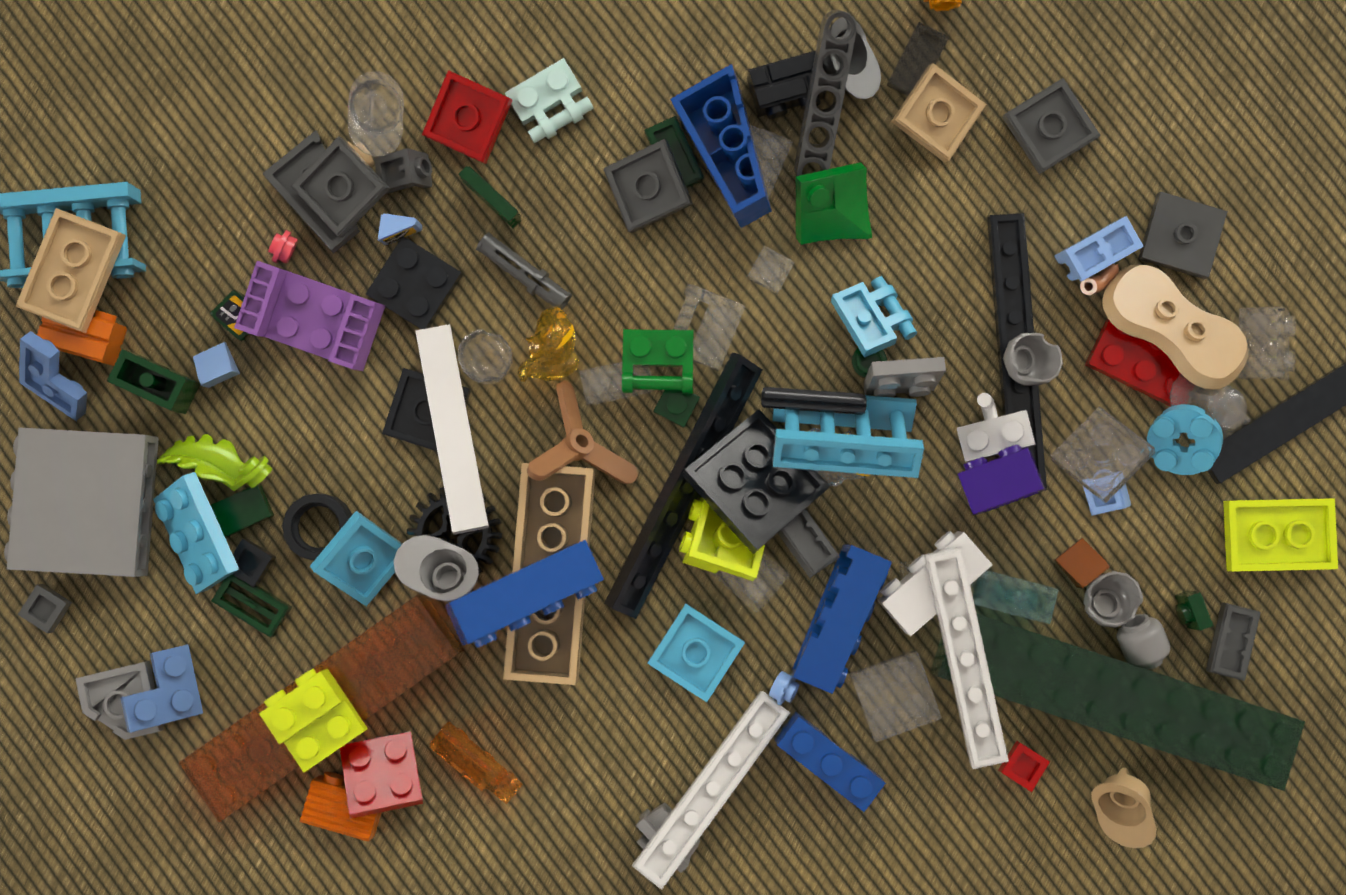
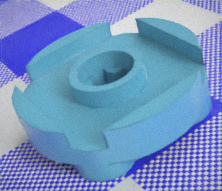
M1181 404L1164 410L1153 421L1147 434L1148 451L1154 459L1156 467L1162 471H1169L1178 475H1194L1211 469L1215 460L1220 455L1223 445V432L1220 424L1216 419L1213 420L1209 415L1205 414L1206 411L1198 406ZM1181 433H1187V437L1194 439L1195 443L1189 444V447H1182L1175 439H1178Z

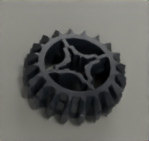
M444 487L440 488L439 491L440 500L433 493L427 494V500L431 506L428 507L426 504L418 502L416 507L423 515H410L409 519L412 522L418 523L417 529L408 528V535H428L431 520L442 508L444 512L442 515L443 525L439 531L428 536L439 538L448 535L452 531ZM483 495L484 503H486L487 497ZM495 506L486 508L489 528L463 533L458 536L457 544L454 543L455 539L441 538V540L468 551V539L482 532L481 544L473 555L478 563L479 574L483 573V567L479 561L482 560L488 565L494 562L492 557L487 554L488 550L498 553L501 549L498 545L491 544L492 538H503V533L492 532V526H499L502 524V520L499 518L490 520L488 517L497 510Z

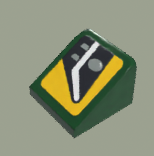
M233 290L211 311L210 315L242 342L249 333L238 330L234 326L245 296L237 290Z

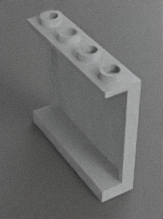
M19 427L18 436L13 444V450L16 455L15 471L10 479L13 499L12 506L7 514L10 534L9 541L4 549L7 570L126 577L148 576L159 437L141 434Z

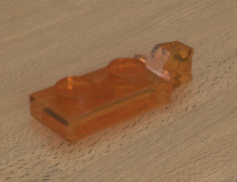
M449 721L429 744L434 752L480 791H483L485 788L490 790L505 804L516 795L523 785L511 771L502 768L489 752L482 750L468 738L462 729L455 727Z

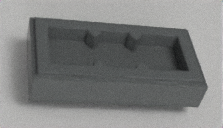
M806 509L778 532L780 538L809 578L840 557Z
M1221 603L1206 671L1245 681L1261 612L1228 603Z

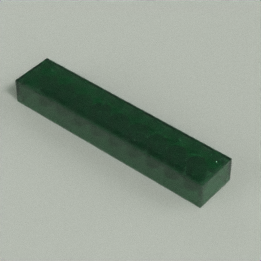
M976 613L994 696L1285 791L1305 721ZM941 636L930 673L952 681Z

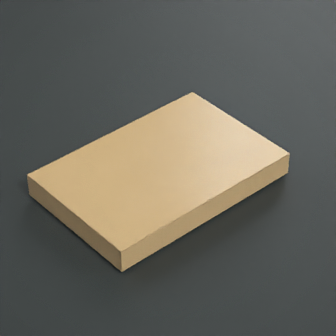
M56 208L15 307L86 333L126 235Z

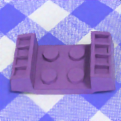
M256 261L234 328L328 359L332 363L353 370L363 371L386 305Z

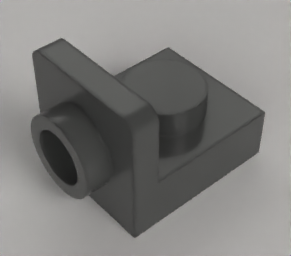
M406 148L374 158L376 174L390 188L385 194L413 186L421 188L432 187V165L427 153Z

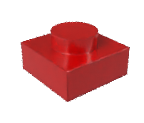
M1016 740L1007 755L1009 762L1002 763L998 771L1032 792L1050 761Z

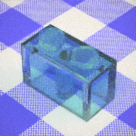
M985 571L977 578L973 601L974 605L1051 624L1059 589Z

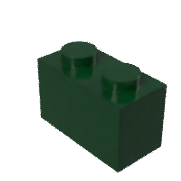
M124 349L121 350L107 379V382L170 411L182 414L187 413L200 386V382Z

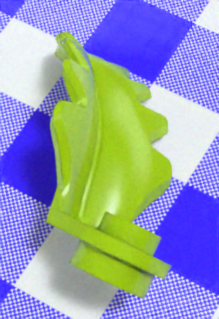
M204 434L198 442H195V438L192 435L187 436L185 442L178 440L173 447H169L157 459V463L160 465L178 463L177 466L180 468L195 469L194 472H196L199 478L223 483L233 491L246 483L251 488H254L272 471V467L267 464L269 461L267 457L263 456L257 459L253 456L243 463L232 442L222 439L217 444H214L212 437L208 434Z

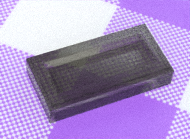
M918 22L887 86L908 96L928 65L932 63L936 65L949 36Z

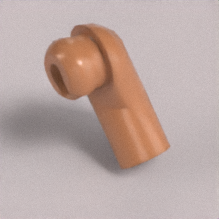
M1114 263L1099 271V274L1083 280L1080 284L1081 291L1085 295L1104 291L1107 285L1119 273L1118 264L1115 265Z

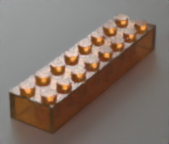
M420 594L315 666L314 670L316 673L325 669L330 671L364 722L464 650L427 596ZM294 681L283 690L288 694L298 686ZM265 703L179 762L218 822L234 814L299 768L298 763L284 742L281 744L277 742L259 713L267 708Z

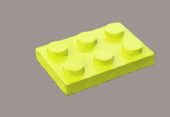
M1335 498L1223 501L1226 571L1338 569Z

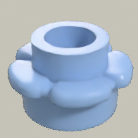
M781 671L771 687L769 696L776 699L778 705H782L785 701L791 703L798 692L800 684L795 682L796 679L792 677V674L789 675Z

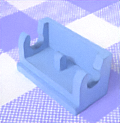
M1125 216L1057 253L1054 257L1058 264L1065 263L1068 266L1070 273L1067 277L1069 280L1079 279L1081 282L1144 246L1128 217Z

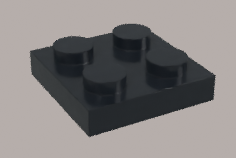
M402 236L366 292V295L378 303L386 305V308L418 328L427 329L432 325L463 274Z

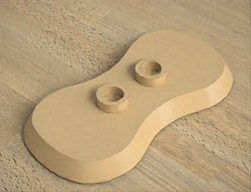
M1134 264L1119 271L1107 285L1103 294L1102 305L1111 323L1122 332L1146 340L1160 348L1189 382L1205 389H1221L1232 383L1243 370L1248 358L1249 349L1246 337L1240 328L1223 317L1210 314L1193 305L1181 294L1172 280L1163 271L1148 265Z

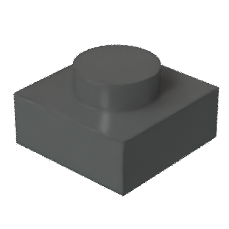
M37 584L18 615L42 631L53 633L72 602L46 585Z

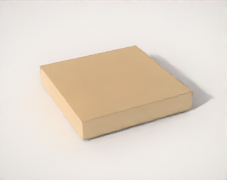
M932 63L928 65L891 122L945 163L951 159L987 104Z

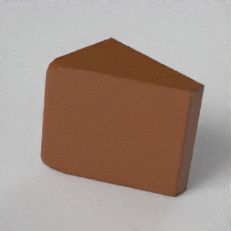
M1083 538L1079 539L1054 559L1077 588L1086 587L1110 567Z

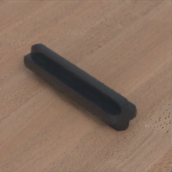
M764 387L761 393V405L764 408L862 415L865 413L867 406L866 395L860 393Z

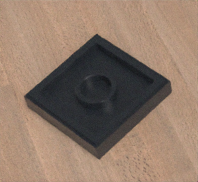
M403 368L382 434L437 451L424 375ZM462 386L465 404L467 405L471 389Z

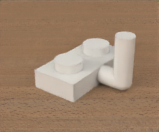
M981 393L977 398V402L982 409L984 421L956 428L965 462L997 455L998 451L1017 444L1021 448L1036 445L1027 410L998 417L994 399L988 393Z

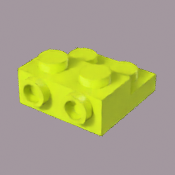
M702 497L700 501L694 499L688 516L689 520L694 521L691 533L687 531L684 533L679 552L685 553L683 563L715 574L720 570L754 581L758 575L765 545L752 554Z
M313 668L295 680L298 686L296 689L288 694L283 689L264 701L267 708L259 713L279 744L284 742L303 773L368 729L328 669L316 673Z

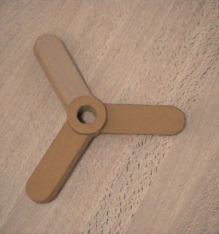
M567 380L558 383L556 390L566 436L559 444L529 463L527 468L529 477L537 481H543L572 461L583 460L622 484L633 483L638 476L637 468L632 463L594 442L591 434L583 429L573 386Z

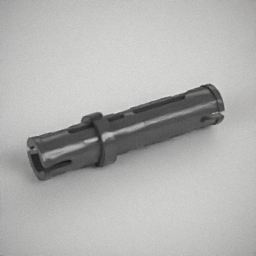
M491 233L485 234L476 247L478 252L484 254L505 272L525 285L527 292L532 296L537 294L555 307L558 312L562 311L570 301L572 294L551 280L548 272L544 269L539 271L516 252L493 237ZM502 253L503 255H505L507 258H509L511 261L517 264L521 269L518 270L517 268H515L513 265H511L509 262H507L505 259L499 256V254ZM528 275L533 276L535 279H537L550 290L546 291L545 289H543L541 286H539L537 283L531 280L528 277Z

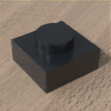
M247 538L242 539L233 553L239 570L233 573V575L252 587H258L276 556Z

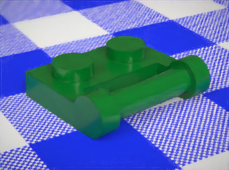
M623 329L622 393H633V390H682V394H693L694 330ZM633 366L683 367L682 376L633 375Z

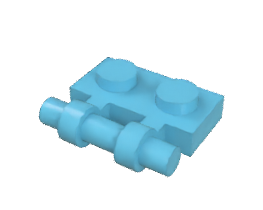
M882 276L875 278L871 282L875 290L873 292H869L864 282H861L833 294L831 298L832 305L864 357L894 345L897 340L894 330L900 331L905 340H909L917 334L912 324L913 318L908 310H903L896 299L898 296L896 290L892 285H888ZM878 306H885L890 316L885 318Z

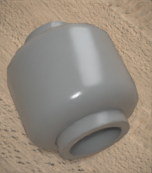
M1136 614L1132 621L1121 625L1116 635L1124 658L1128 664L1135 667L1154 669L1163 663V659L1170 652L1171 646L1162 624L1158 619L1149 617L1146 614Z

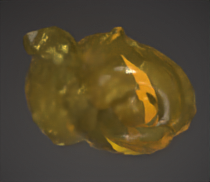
M551 306L541 313L537 321L535 334L526 339L529 343V359L522 362L518 368L517 374L521 382H525L528 377L544 381L561 380L574 373L579 366L578 356L573 351L575 347L573 324L569 321L567 314L559 307Z

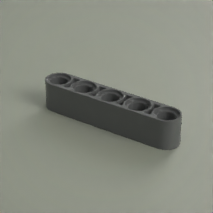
M842 10L828 12L823 17L820 25L794 163L796 176L802 175L803 167L810 162L818 163L820 171L830 169L857 32L855 18L850 13ZM837 17H843L847 22V31L841 37H833L830 33V24ZM830 54H837L840 58L839 69L832 74L825 73L823 70L824 59ZM822 91H830L833 94V103L826 109H819L816 106V97ZM823 127L826 129L827 136L822 143L812 144L809 142V134L813 128Z

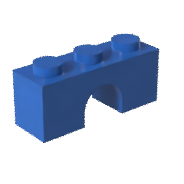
M796 711L774 739L778 747L863 812H865L886 784L876 772L835 744L821 730Z

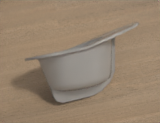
M428 535L414 536L405 541L396 551L393 561L395 573L401 583L423 595L445 602L454 601L468 594L475 586L479 575L478 563L471 553L437 537Z

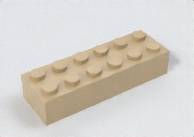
M522 463L512 573L583 540H586L590 547L595 469L565 466L547 479L537 481L530 478L527 474L529 463ZM573 594L562 599L564 607L545 616L541 609L529 615L531 623L512 632L508 627L503 680L566 685L577 684L579 681L585 597L577 600L576 595Z

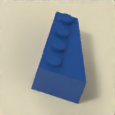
M730 64L670 100L740 228H743L772 210L740 85L733 65Z
M583 540L451 601L445 605V608L462 645L474 642L478 648L497 639L495 631L507 625L512 632L531 623L529 615L541 609L545 616L564 607L562 601L564 598L575 594L577 600L598 591L595 584L604 580L586 540Z
M843 544L840 550V557L836 560L790 672L793 678L833 694L836 687L841 688L846 679L848 668L845 665L850 654L855 655L862 638L859 634L864 623L869 621L873 613L874 601L886 581L888 570L892 564L887 559L847 544Z

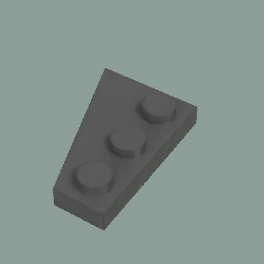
M315 130L262 174L334 254L360 232L357 224L343 238L338 237L291 187L325 151L319 134Z

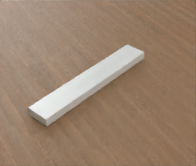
M448 324L416 330L452 533L456 535L489 528L451 326Z
M956 547L924 554L970 766L972 769L1009 762L962 548Z
M760 691L637 857L632 867L662 890L789 716L790 712L783 706L778 705V702L764 691Z

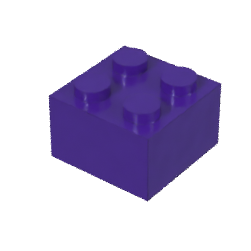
M1017 444L998 451L1000 458L990 462L987 461V458L982 457L963 464L965 471L957 474L973 515H979L1046 491L1029 448L1021 449V446Z

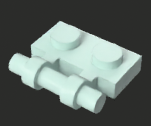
M564 58L505 92L507 97L513 99L511 106L523 126L534 119L539 124L528 131L534 143L545 137L547 139L557 135L556 131L572 121L574 124L584 119V114L594 109L588 97L576 103L572 99L573 96L582 92V88ZM562 103L565 110L551 118L546 116V112Z

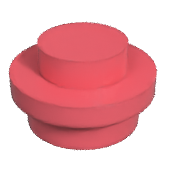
M286 230L283 235L276 233L268 252L274 254L272 262L278 263L281 261L285 264L289 262L298 243V239L291 236L292 232Z

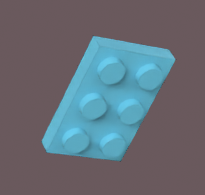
M196 472L181 476L153 499L156 514L163 521L170 536L171 548L178 554L184 567L185 579L193 587L195 594L209 590L239 570Z

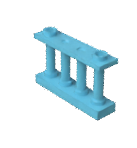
M128 182L0 193V214L3 215L4 219H7L10 269L0 270V281L6 282L7 287L23 288L31 267L25 268L22 219L26 218V214L38 213L39 216H42L44 238L56 208L63 211L72 210V212L76 213V216L92 222L91 213L95 212V208L107 207V209L111 210L112 230L126 235L110 275L113 278L125 279L134 277V272L146 271V264L134 258H129L126 210L129 209V205L141 204V190Z
M866 395L867 406L865 413L862 415L773 409L772 421L785 422V429H776L773 467L918 478L924 451L923 440L907 439L906 432L912 431L917 400ZM799 423L820 425L821 432L799 431ZM835 426L856 428V435L835 433ZM870 429L891 430L892 438L871 436Z

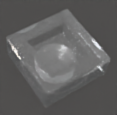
M764 246L747 279L778 295L795 262Z

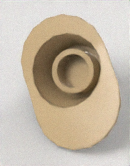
M1121 768L1118 774L1109 776L1104 783L1094 787L1091 792L1092 802L1098 822L1103 832L1111 840L1129 848H1144L1152 844L1156 837V825L1151 809L1150 791L1144 782L1131 776L1127 768Z

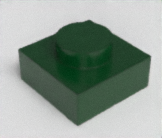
M664 390L653 413L685 428L700 396L694 393L682 394V390Z
M1185 591L1175 595L1178 605L1175 606L1176 613L1183 625H1186L1188 629L1199 631L1213 626L1201 592Z

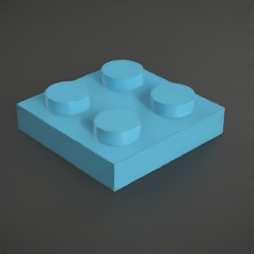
M355 511L310 567L313 572L367 607L395 573L393 561L396 551L403 543L361 513Z
M685 603L647 664L707 702L742 649L745 641Z

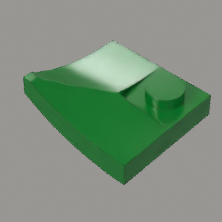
M861 162L796 176V239L801 245L825 240L872 238L867 200V168Z

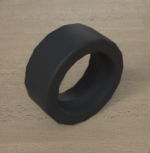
M320 493L305 495L294 501L286 511L282 524L283 536L290 550L301 558L313 561L325 547L316 548L309 546L301 538L298 525L305 511L317 506L329 508L338 518L339 530L352 516L348 506L340 499Z

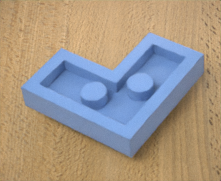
M31 331L20 338L19 383L77 421L86 413L87 392L79 383L70 381L59 373L60 350L49 340L42 339Z
M188 644L150 653L157 688L120 697L128 733L203 714Z

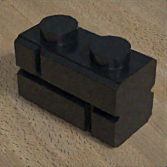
M816 51L748 69L747 81L758 117L767 115L768 119H776L788 113L787 109L800 106L802 110H805ZM822 91L817 95L816 106L821 104V99L825 98L827 91Z

